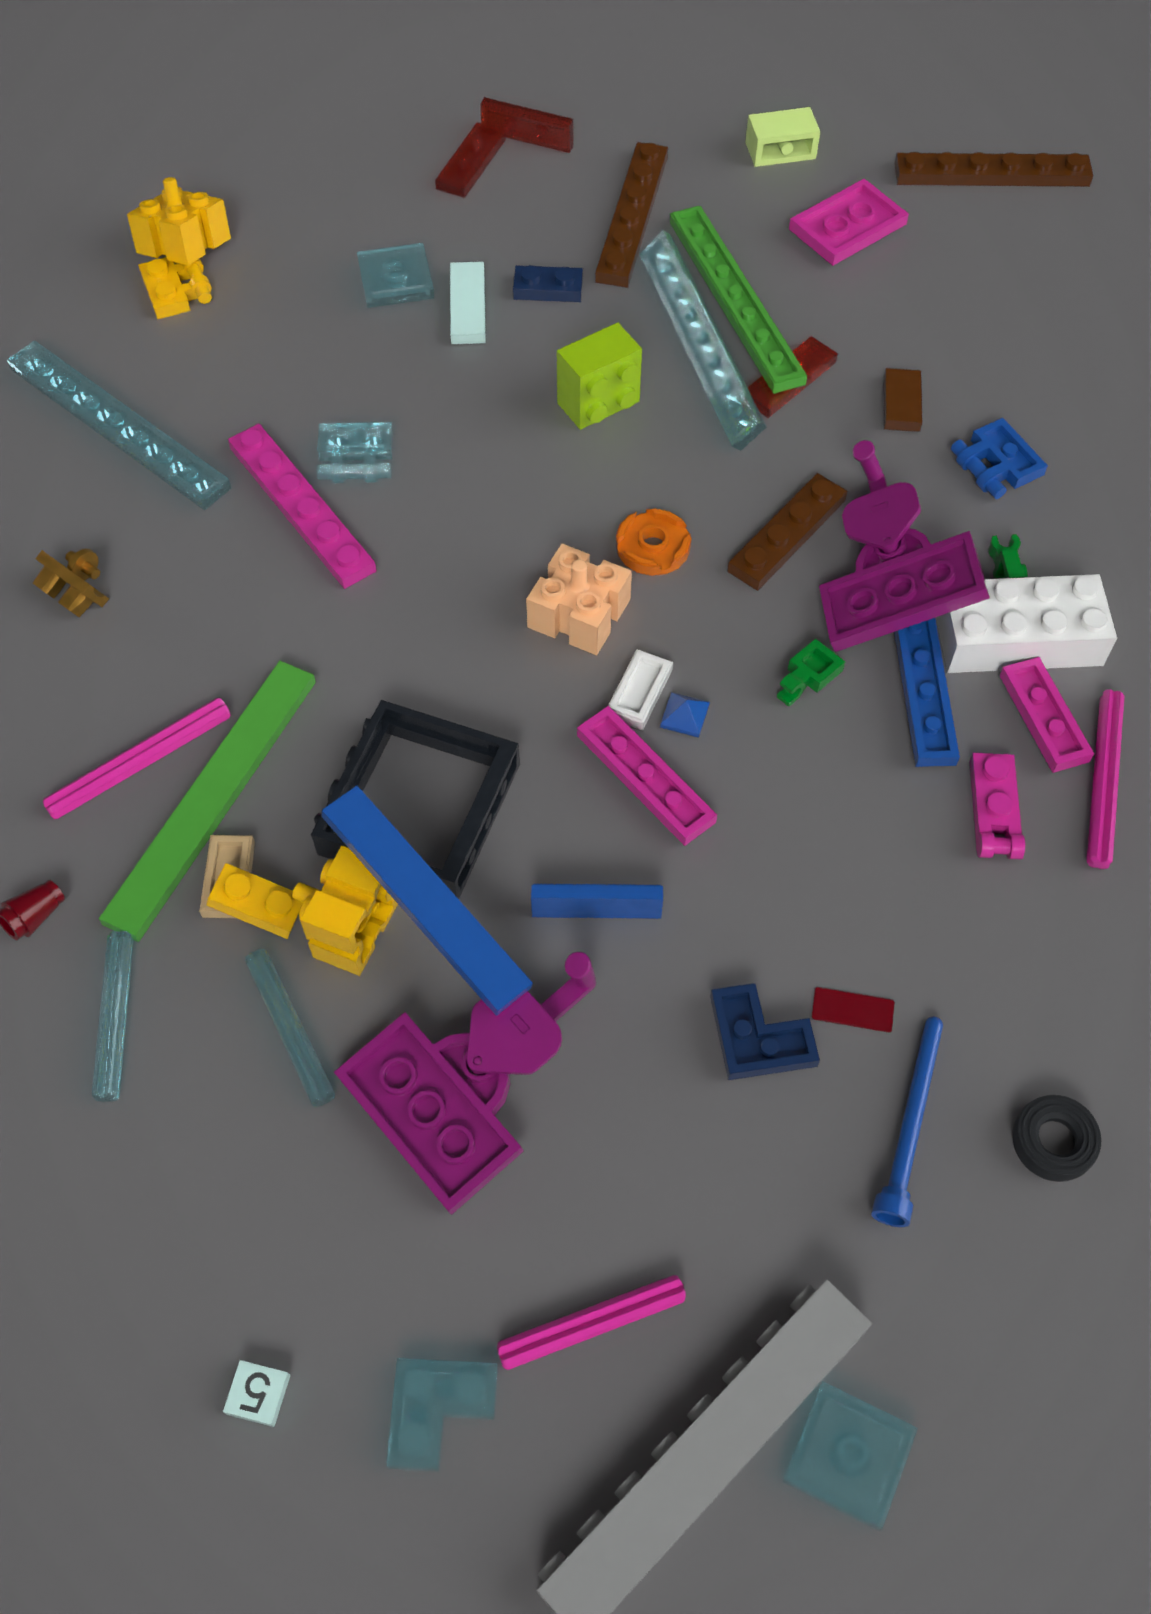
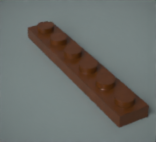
M637 142L595 272V283L629 287L668 158V146Z
M981 152L897 153L894 163L897 185L1090 187L1093 179L1089 154L1079 153L985 154Z

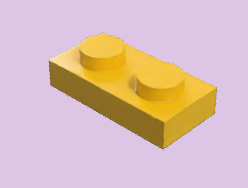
M225 863L207 899L206 906L288 939L299 916L303 902L292 897L293 890Z

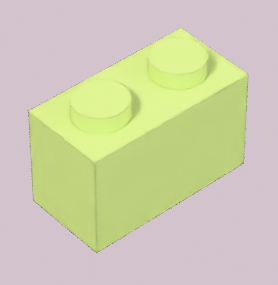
M811 107L748 115L745 143L754 167L816 159L820 129Z

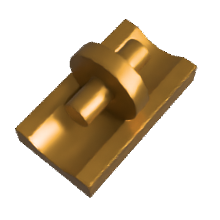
M85 548L76 553L69 551L65 556V559L68 561L67 568L43 550L35 558L44 567L32 584L53 599L66 583L70 584L58 603L79 618L92 602L103 608L109 600L108 597L85 581L88 578L95 580L100 576V570L97 568L99 563L98 556L92 550Z

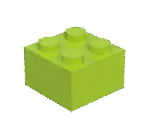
M618 322L557 350V403L580 430L594 423H599L604 418L623 409H628L640 402L642 348Z

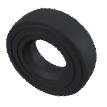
M1046 1095L1028 1103L1017 1116L1013 1127V1145L1021 1162L1032 1173L1046 1180L1063 1182L1082 1176L1094 1165L1101 1149V1132L1094 1116L1081 1103L1066 1096ZM1055 1121L1068 1127L1074 1137L1073 1150L1064 1155H1057L1048 1151L1042 1145L1039 1138L1041 1125L1046 1122Z

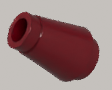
M48 880L2 902V908L0 909L1 927L14 940H19L23 936L30 937L59 904L65 900L64 894L53 881Z

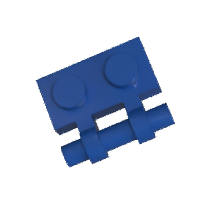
M1004 418L974 430L971 438L973 445L968 447L960 439L951 446V451L957 456L956 462L963 470H969L977 478L976 484L983 492H989L995 499L1001 498L1007 491L1001 481L1007 480L1016 489L1044 476L1048 467ZM987 458L993 467L988 469L981 460Z

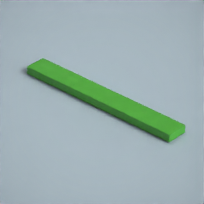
M699 205L670 213L672 228L772 393L775 394L806 385L807 374L702 207Z
M279 660L99 917L103 926L137 942L142 939L210 839V835L214 833L315 685L314 674Z

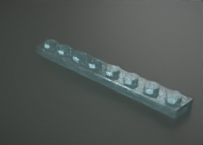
M662 230L640 253L641 259L731 446L741 451L764 431L767 426L672 236Z
M35 340L7 359L13 372L203 510H206L232 489L229 478Z

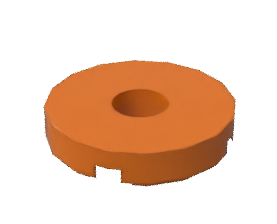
M656 508L646 509V513L637 515V512L628 515L619 525L616 534L617 554L625 566L637 573L650 576L668 574L679 569L688 559L691 549V535L686 529L685 522L670 511ZM655 537L662 540V543L650 545L645 542V539Z

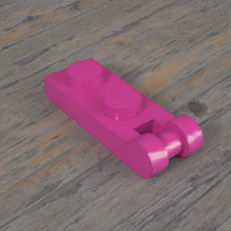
M973 753L969 763L977 856L979 858H992L994 854L1007 855L1008 859L1022 860L1025 853V837L1021 830L1015 757L1012 754ZM994 833L1005 834V838L995 837Z

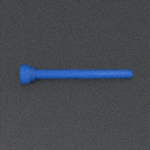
M935 1016L929 1017L925 1021L888 1186L882 1188L881 1193L876 1194L871 1213L875 1220L893 1227L909 1226L914 1206L910 1201L911 1195L907 1192L943 1029L941 1019Z

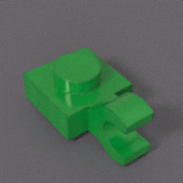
M1016 534L1011 535L1008 547L999 544L997 535L991 538L988 553L993 558L995 564L993 571L994 579L1028 577L1027 567L1025 564H1021L1018 555L1021 541Z
M814 639L789 660L787 670L791 673L781 680L780 685L784 689L776 697L787 706H790L801 696L807 686L818 693L843 672L846 661L820 641Z

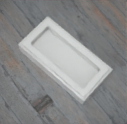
M636 649L608 706L628 726L643 731L673 670V662Z

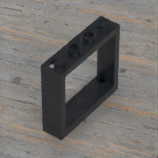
M381 700L371 719H365L362 730L363 735L358 745H353L350 748L346 757V768L341 778L335 779L331 784L326 807L355 786H358L362 791L364 790L391 735L490 766L443 869L440 870L430 866L459 899L520 766L519 743ZM318 813L314 817L315 827L310 836L313 839L317 855L334 859L341 845L347 848L348 846L321 817L322 813Z

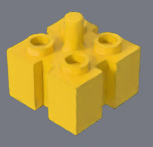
M174 177L163 179L164 189L161 191L162 194L154 199L140 202L139 207L127 213L137 254L154 258L166 255L167 261L190 265L206 255V248L215 249L231 239L223 199L208 196L206 192L192 193L183 191L181 187H178Z
M341 845L335 858L328 859L320 875V882L324 884L322 889L319 890L299 882L293 889L292 897L303 902L299 919L306 939L309 940L308 945L313 958L360 976L375 949L374 942L380 931L384 932L398 903L349 848Z

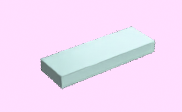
M484 262L450 263L451 344L486 343Z

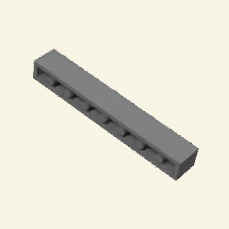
M828 1280L817 1290L809 1284L790 1305L796 1313L787 1323L782 1326L775 1320L756 1341L762 1348L750 1362L742 1356L722 1377V1380L728 1386L714 1400L707 1393L688 1413L687 1417L692 1421L690 1427L679 1438L673 1431L670 1432L653 1450L651 1456L657 1462L642 1477L635 1470L619 1486L614 1495L620 1502L605 1517L600 1510H597L576 1533L582 1540L579 1546L568 1557L560 1550L539 1572L538 1576L544 1583L537 1589V1593L555 1614H611L867 1332L873 1323Z

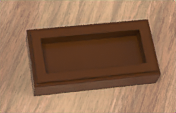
M886 368L884 374V429L920 432L922 426L921 370Z

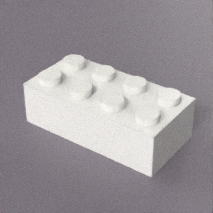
M1100 574L985 579L990 599L936 617L947 673L1001 671L1004 666L1040 657L1046 669L1104 666L1117 640Z

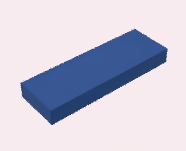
M531 884L532 917L661 919L663 886Z

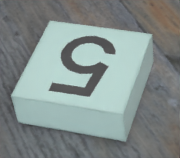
M240 1360L223 1412L229 1416L274 1427L291 1375L285 1371Z

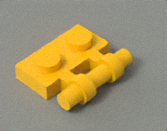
M167 257L138 264L157 320L191 311L188 301L198 299L200 303L207 304L212 299L210 293L212 287L209 279L203 275L204 267L200 258L190 265L180 263L174 265L173 262L167 261ZM190 279L189 283L181 284V281Z

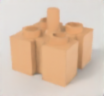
M561 544L548 564V579L540 577L526 599L527 628L552 638H556L558 633L562 632L569 635V645L597 656L611 633V619L618 621L631 599L632 570L603 560L598 566L590 563V554Z

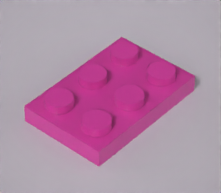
M862 179L790 218L789 230L834 266L905 226L909 213L866 179Z

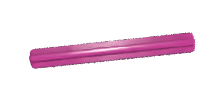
M1111 689L1104 690L1099 702L1087 850L1088 865L1091 868H1099L1101 870L1108 869L1113 862L1125 698L1121 691H1113Z
M215 698L48 795L42 801L44 807L53 819H59L229 719L231 715L227 705L221 698Z

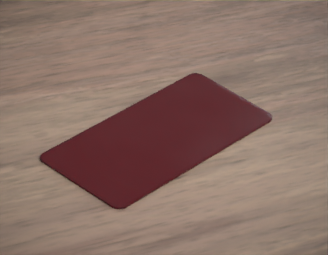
M816 987L812 1019L890 1033L893 1026L895 1002L891 999Z

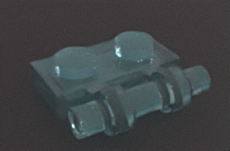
M392 422L319 423L317 446L319 461H331V465H317V479L332 480V483H344L345 479H365L366 483H375L378 479L392 478L391 463L377 464L378 460H392ZM345 460H364V464H345Z

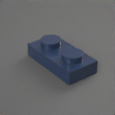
M515 265L513 300L581 302L583 268Z

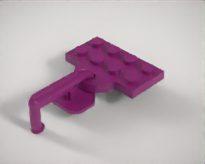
M868 440L856 443L852 450L853 456L860 462L865 472L871 493L848 503L843 510L842 519L848 538L866 545L862 548L856 560V572L819 585L829 639L835 652L990 599L970 530L930 544L925 534L916 529L909 528L921 512L915 487L906 482L888 486L886 477L874 453L875 447L873 443Z
M573 952L567 957L564 966L566 973L571 979L541 1005L527 991L496 1016L481 999L472 1009L470 1033L449 1035L435 1044H432L407 1013L404 1012L334 1071L335 1075L451 1215L524 1152L519 1143L495 1115L506 1102L511 1085L509 1074H533L557 1054L562 1044V1033L556 1021L596 986L593 966L590 958L585 953Z

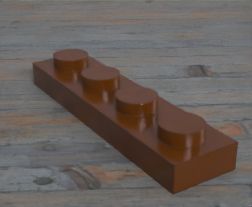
M817 473L729 561L727 572L759 591L846 501L848 491Z

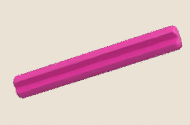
M672 1275L501 1340L497 1344L501 1364L504 1369L510 1370L679 1305L686 1298L684 1286L677 1275Z

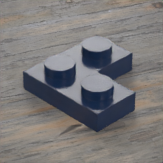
M756 983L711 989L710 999L728 1080L818 1067L820 1058L810 1018L765 1024Z

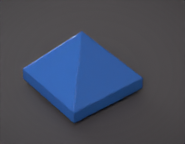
M671 692L660 728L699 738L710 702Z

